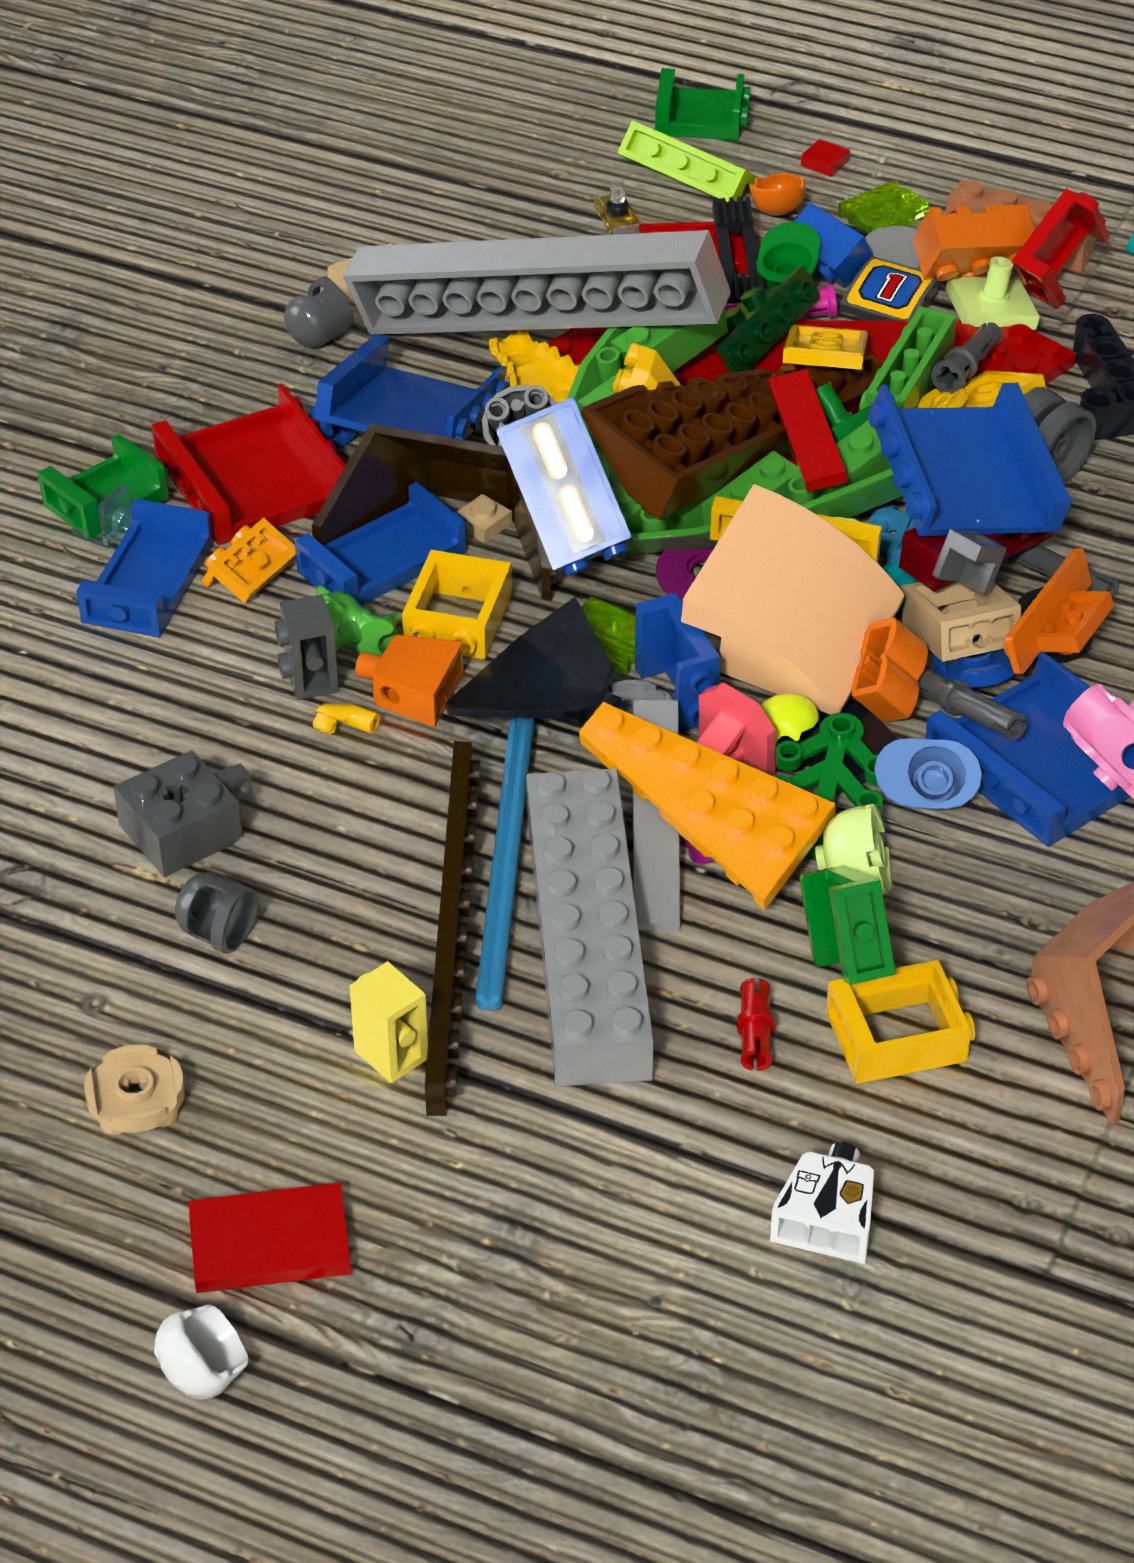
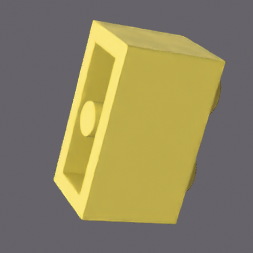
M388 961L375 970L363 974L356 982L349 985L355 1052L391 1084L427 1061L426 994Z

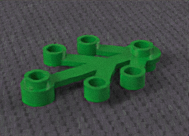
M848 713L831 714L821 722L820 733L799 744L794 741H784L776 747L775 762L778 768L784 771L797 770L803 760L827 750L825 760L790 778L785 775H775L774 777L803 790L819 784L816 795L831 802H834L838 786L855 807L863 806L865 803L876 804L880 815L882 814L883 798L881 794L875 790H866L843 764L845 755L849 754L864 770L866 782L878 786L875 773L871 771L875 768L878 755H874L862 742L864 727L857 717ZM792 754L795 757L786 758L783 755ZM824 832L805 857L816 859L815 847L823 845Z

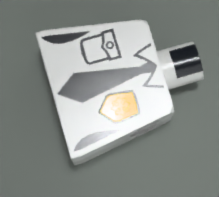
M836 1142L831 1146L828 1156L813 1152L802 1154L773 1205L770 1232L771 1242L865 1264L870 1231L874 1170L869 1165L858 1163L860 1152L854 1145L847 1142Z

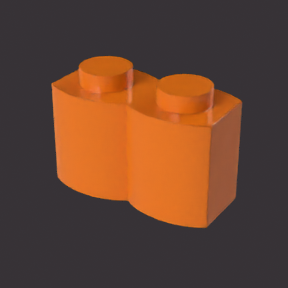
M895 617L872 622L864 634L860 651L862 660L855 671L851 687L852 696L884 723L909 718L918 700V679L926 666L928 657L927 645Z

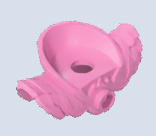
M1096 684L1085 690L1070 706V709L1065 714L1063 726L1071 733L1074 742L1099 766L1093 772L1094 775L1111 791L1119 785L1134 799V769L1126 767L1122 759L1124 750L1129 745L1134 744V700L1127 705L1121 698L1108 692L1102 685Z

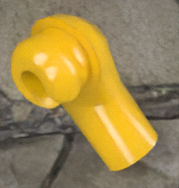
M324 703L315 710L317 715L312 724L315 729L326 734L335 732L337 722L374 734L379 727L381 718L379 713L354 704Z

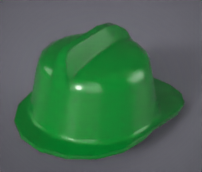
M785 222L772 227L765 233L761 241L756 264L757 272L763 277L767 288L779 286L797 267L802 266L806 268L811 279H813L821 247L820 236L814 228L800 222Z

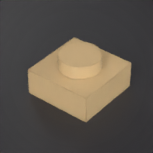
M483 494L457 511L465 521L466 533L483 543H486L512 524V511Z

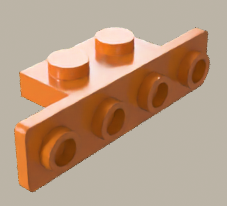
M1074 548L1005 636L1004 650L1006 656L1010 659L1014 674H1024L1040 652H1058L1062 655L1080 653L1114 607L1110 591H1086L1090 587L1092 579L1083 548Z

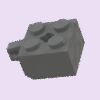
M193 750L113 786L119 826L163 877L169 876L235 843L242 833L239 800L252 793L250 773L241 763L212 772Z

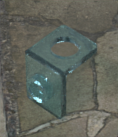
M123 484L117 487L99 504L98 509L102 533L88 539L74 527L72 529L73 536L107 550H110L124 537L132 523V513L128 486Z

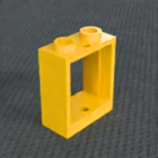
M430 550L402 612L403 635L463 642V656L486 659L512 597V563ZM433 593L484 601L477 619L426 610Z
M939 960L895 968L896 975L853 985L845 983L843 978L828 981L826 1015L856 1084L967 1062L970 1041L975 1039L974 1022L969 1012L963 1013L959 1004L956 983L952 977H946ZM928 1003L940 1029L938 1031L875 1043L864 1015Z

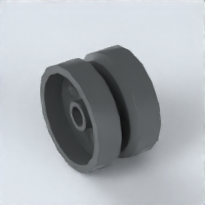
M1036 387L1024 394V397L1065 485L1079 471L1090 452L1096 432L1095 416L1074 402L1066 403L1063 397L1046 387Z

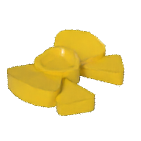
M963 388L952 394L950 392L941 393L938 389H934L921 398L917 408L962 407L969 396Z

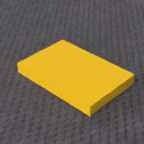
M793 325L790 328L784 347L783 363L862 370L868 332L863 330Z

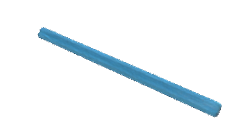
M510 717L476 989V1005L481 1010L490 1009L496 1011L502 1006L526 800V774H529L534 718Z

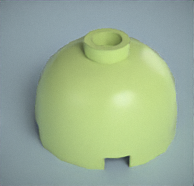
M876 804L854 807L842 811L833 817L824 830L823 845L815 847V855L819 870L845 865L879 879L882 894L885 895L890 894L889 891L892 890V869L889 848L884 847L881 836L885 829Z

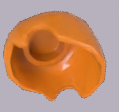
M785 172L771 174L763 179L756 177L754 185L753 183L749 184L753 203L762 213L772 216L786 215L797 209L806 193L803 176L799 178L796 175Z

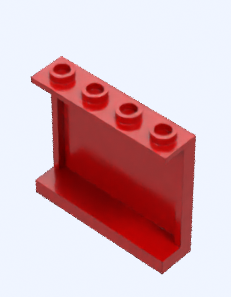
M284 384L278 385V406L179 437L167 420L151 424L155 457L164 464L169 477L190 507L210 513L213 539L218 546L231 542L232 538L243 526L248 525L252 528L262 518H265L271 525L277 527L319 513L348 463L347 461H342L337 454L334 443L330 439H325L320 432L317 421L314 418L308 417L300 399L297 396L293 397Z

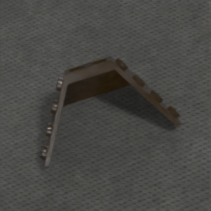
M369 424L312 524V537L322 545H325L406 505L409 502V485L414 482H418L427 491L433 492L436 496L468 502L483 494L512 511V521L541 599L551 601V584L557 583V573L551 566L503 447Z

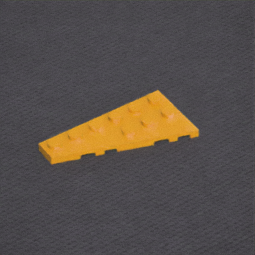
M605 702L599 706L579 731L580 743L608 769H617V774H620L633 786L634 793L643 801L648 799L657 807L660 816L703 856L713 858L725 869L726 876L736 886L741 884L753 895L754 902L764 911L824 832L829 821L836 815L835 803Z

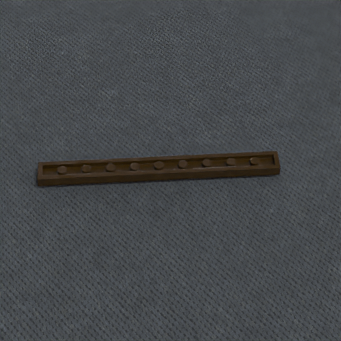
M454 741L425 1073L426 1116H446L447 1097L457 1096L458 1071L457 1067H450V1059H459L460 1030L453 1029V1022H462L463 993H456V986H465L466 958L458 957L459 951H468V923H461L462 917H470L471 889H464V883H473L474 859L473 856L466 855L467 850L475 851L476 823H469V818H478V791H472V787H480L481 760H472V742Z

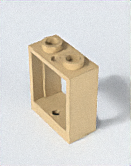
M959 581L935 592L920 582L900 586L901 591L904 593V600L901 604L902 624L925 642L927 648L942 662L1004 649L1005 636L1021 617V605L996 583H993L989 594H980ZM946 605L943 611L939 610V606ZM979 634V640L973 642V637Z

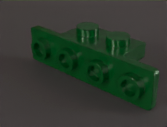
M804 266L797 267L779 286L764 290L761 287H755L748 290L741 296L742 302L737 307L726 311L728 333L717 340L715 344L729 373L748 371L820 299V294Z

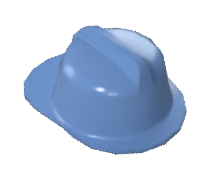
M906 738L894 740L883 747L876 758L874 769L877 785L887 798L898 805L933 810L960 807L970 801L980 788L982 776L979 761L969 748L959 742L944 739Z

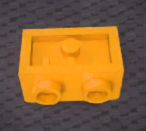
M262 518L252 528L248 525L243 526L230 542L232 545L228 549L224 550L222 547H219L205 562L208 571L201 583L209 588L218 580L245 604L296 559L295 545L265 518Z

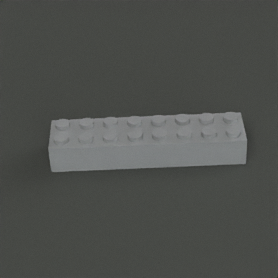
M617 769L526 774L527 819L555 1087L652 1081L653 1035Z

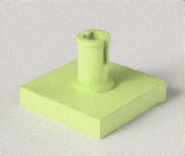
M1000 256L992 257L986 278L955 277L947 280L945 290L962 324H970L975 327H980L983 323L988 325L989 322H993L999 327L1024 324L1033 330H1037L1040 316L1020 279H1010L1013 268L1011 260Z

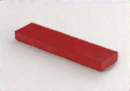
M803 369L768 378L769 390L806 491L811 492L848 482L846 469L808 370Z

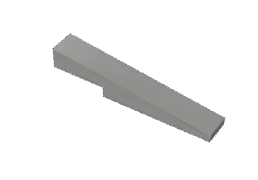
M634 700V716L678 734V700ZM633 792V894L638 930L680 931L679 833L660 816L657 807L648 799L643 801Z

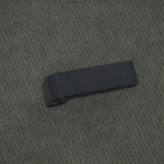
M1098 314L1082 315L1076 322L1072 351L1077 353L1075 362L1091 388L1082 392L1080 406L1095 416L1096 432L1094 440L1134 435V359L1106 317Z

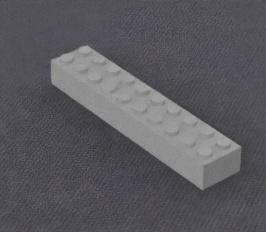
M709 230L359 246L343 274L344 281L370 335L717 324L731 293Z

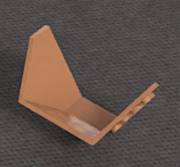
M1134 881L1089 903L1034 956L1031 977L1027 979V991L1032 1003L1041 1007L1047 1017L1048 1027L1052 1036L1056 1040H1061L1068 1052L1069 1062L1073 1071L1077 1075H1082L1089 1087L1090 1097L1094 1106L1099 1111L1103 1110L1112 1127L1120 1121L1125 1085L1096 961L1110 947L1134 950Z

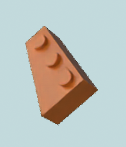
M989 205L986 207L987 212L971 213L970 206H959L957 213L942 214L940 207H930L912 238L923 279L937 278L938 281H947L961 273L984 274L988 272L990 259L996 256L1005 257L1012 261L1035 230L1028 205Z

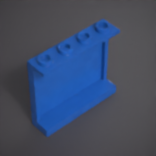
M1045 652L1038 654L1036 672L1033 676L992 699L1026 716L1027 720L1023 722L1027 724L1023 735L1017 740H1010L965 716L953 720L942 710L927 717L925 739L955 741L969 748L978 759L982 772L980 788L977 792L1047 847H1050L1131 797L1119 785L1111 791L1094 775L1093 772L1099 766L1074 742L1071 733L1063 726L1067 710L1091 686ZM1134 744L1129 745L1122 755L1123 763L1130 769H1134Z

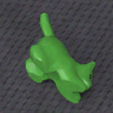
M323 585L316 587V594H323L334 626L336 651L343 646H348L357 650L359 654L363 651L382 656L392 637L399 635L397 625L399 616L396 612L379 616L360 605L349 593L340 590L330 592Z

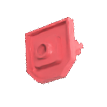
M726 683L712 686L699 695V740L697 743L771 776H775L776 729L760 704Z

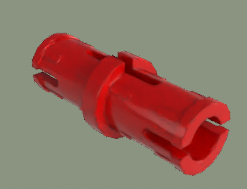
M750 978L740 985L741 1013L737 1017V1032L742 1036V1054L740 1059L742 1066L752 1071L753 1055H756L757 1071L767 1069L772 1063L770 1036L774 1032L775 1019L770 1012L769 995L771 989L769 983L759 978V994H756L755 978Z

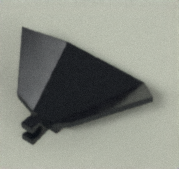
M574 597L520 635L453 695L445 705L447 713L451 716L549 718L580 728L590 719L603 702L619 708L622 705V698L613 694L604 695L613 674V665L579 602Z

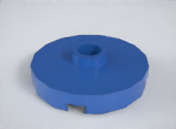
M975 635L972 641H978L980 635ZM1004 649L944 662L932 653L934 672L951 681H963L970 688L987 687L1002 683L1014 675L1010 659L1006 656Z

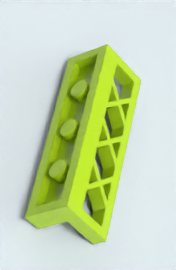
M633 120L617 152L626 158L720 200L725 198L726 202H729V197H733L734 201H737V197H741L746 184L753 183L754 185L755 178L757 177L745 169Z

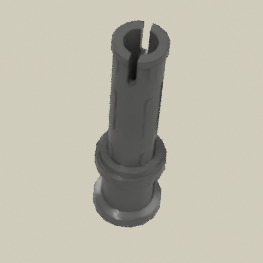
M989 322L988 325L983 323L976 333L962 346L952 348L945 355V358L939 361L932 369L931 380L934 386L941 392H950L951 394L961 389L965 382L977 373L978 362L1001 341L1002 331L1000 327L993 322Z

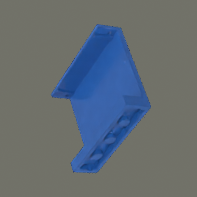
M375 334L318 381L314 419L365 432L371 423L467 440V437L475 429H479L486 403L498 392L509 387V382L505 381L506 367L500 366L497 370H493L492 375L477 389L387 367L390 337Z
M1003 383L993 407L896 408L894 395L890 394L888 386H880L875 401L870 405L869 422L876 430L881 442V452L888 459L893 472L894 484L901 491L906 503L907 515L913 520L919 536L948 535L950 529L977 531L981 534L1059 532L1072 501L1018 383Z

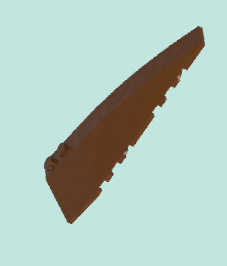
M866 354L862 370L807 365L806 369L809 372L815 390L831 382L847 413L852 412L853 414L859 410L864 391L868 390L877 370L882 367L883 363L873 355ZM793 365L780 366L777 373H770L766 368L718 374L715 381L703 379L702 377L689 378L687 385L676 386L672 381L659 382L657 388L653 390H648L644 385L632 386L584 406L581 416L627 495L640 504L646 513L660 520L718 492L773 450L783 457L792 452L769 390L768 378L799 370Z

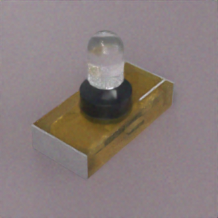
M615 180L611 183L610 194L594 197V208L610 235L639 233V224L641 223L625 198V184L621 180Z

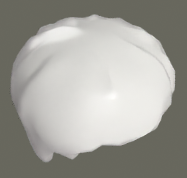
M204 1305L170 1315L161 1323L156 1334L154 1354L167 1380L187 1397L202 1400L221 1394L248 1365L247 1352L236 1330L224 1314L213 1305Z

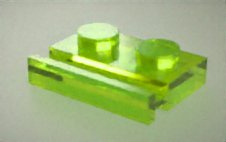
M894 180L838 204V216L841 218L848 217L849 224L867 231L868 235L870 232L882 227L902 226L924 217L928 211L929 202L906 187L899 188L898 182Z
M591 596L581 608L609 657L613 668L628 674L631 671V665L635 662L636 615Z

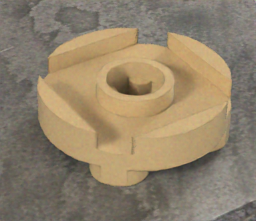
M143 1044L122 1046L109 1051L102 1056V1064L93 1073L90 1068L84 1080L87 1108L92 1117L99 1122L101 1130L110 1135H117L123 1132H143L158 1126L166 1127L173 1124L178 1118V1109L185 1096L183 1072L178 1061L171 1055L170 1060L165 1056L158 1055L156 1047ZM139 1083V1087L143 1089L137 1093L127 1092L130 1088L129 1085Z

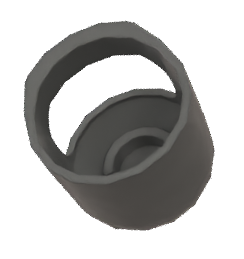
M323 276L312 282L308 290V297L300 295L290 301L285 309L284 320L289 334L296 342L305 347L314 348L325 345L347 331L352 326L353 313L342 290L327 276Z
M212 872L200 873L189 879L182 887L175 905V916L179 927L184 932L198 940L211 944L213 949L229 954L236 951L249 936L258 914L259 898L257 892L252 888Z

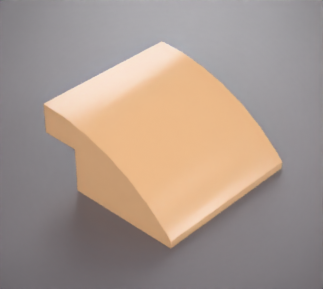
M753 484L684 596L681 622L721 637L719 653L720 673L775 694L792 693L805 696L815 704L817 710L831 715L841 713L852 694L851 687L856 668L862 660L860 651L868 626L872 622L893 618L904 600V593L869 554L835 526L784 496Z

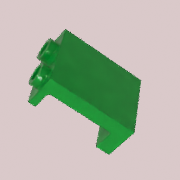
M661 68L655 105V130L670 137L739 141L740 127H747L748 108L750 106L751 87H744L745 74H737L735 90L675 87V69Z
M120 434L111 437L114 451L111 458L69 479L52 466L37 472L43 505L88 539L132 518L130 505L134 499L158 503L169 499L167 488L169 476L164 464L158 459L155 460L141 450L136 443H131Z
M845 865L800 875L799 880L814 964L823 967L841 962L843 980L849 985L896 975L880 880Z

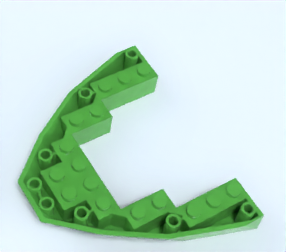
M725 307L717 324L608 327L581 362L567 399L574 397L581 412L584 406L615 394L611 391L619 369H628V366L623 363L632 342L657 351L673 373L728 333ZM868 420L836 444L846 469L848 480L846 483L807 492L798 466L773 450L714 495L712 494L659 520L655 516L646 513L640 504L627 495L585 422L634 540L626 544L628 551L625 554L629 555L715 547L718 541L710 539L711 509L715 496L744 501L753 484L782 495L815 514L829 517L850 518L902 497L900 489L894 484L893 472L888 459L881 452V442L876 430L870 425Z

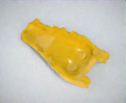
M517 330L516 334L510 333L503 340H498L497 337L489 339V349L492 355L500 362L501 366L506 367V377L510 386L538 385L543 387L548 395L554 398L556 403L567 399L580 365H574L569 355L560 357L556 346L549 347L545 341L539 344L537 341L534 342L528 330Z

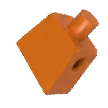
M397 635L392 637L382 656L362 651L357 658L355 674L357 677L373 680L374 702L378 707L436 727L446 708L445 703L452 697L464 675L463 642Z

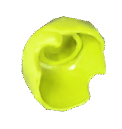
M777 694L760 704L776 729V747L778 746L779 738L782 736H789L794 741H799L801 733L813 728L819 721V714L815 704L809 698L799 694Z

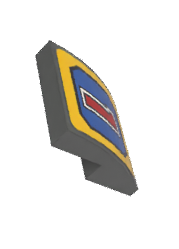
M871 256L861 267L840 303L841 311L871 321L910 322L919 306L929 307L941 281H938L937 278L924 280L919 269Z

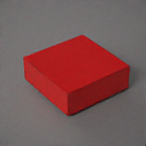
M818 139L801 155V166L831 177L849 161L850 149Z

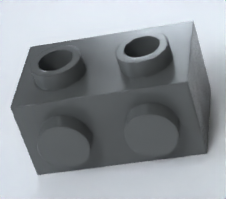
M323 594L280 602L281 620L275 621L274 624L279 647L284 646V653L277 654L282 679H290L296 700L338 693L334 626Z

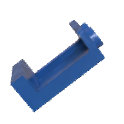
M676 593L636 604L635 670L641 679L661 673L667 674L675 686V700H678V732H684L699 727V695L707 688L719 684L720 656L701 629L681 622L683 602Z

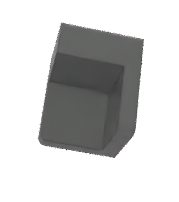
M950 529L934 568L933 576L939 580L959 581L980 594H989L1007 548L977 531Z

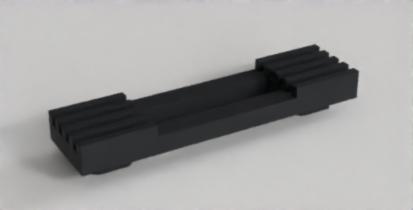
M745 196V201H742L741 197H737V201H734L733 197H729V202H726L725 198H721V202H717V198H713L712 210L720 263L731 291L727 304L741 303V296L748 290L755 287H761L764 290L763 277L757 272L758 251L750 197ZM729 233H742L749 277H746L745 273H741V277H737V273L734 272Z

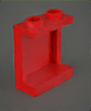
M1066 188L1012 259V263L1027 293L1056 310L1066 299L1056 276L1088 235L1095 237L1103 243H1106L1110 238L1105 226L1106 220L1098 210V202L1087 193L1080 192L1078 195Z

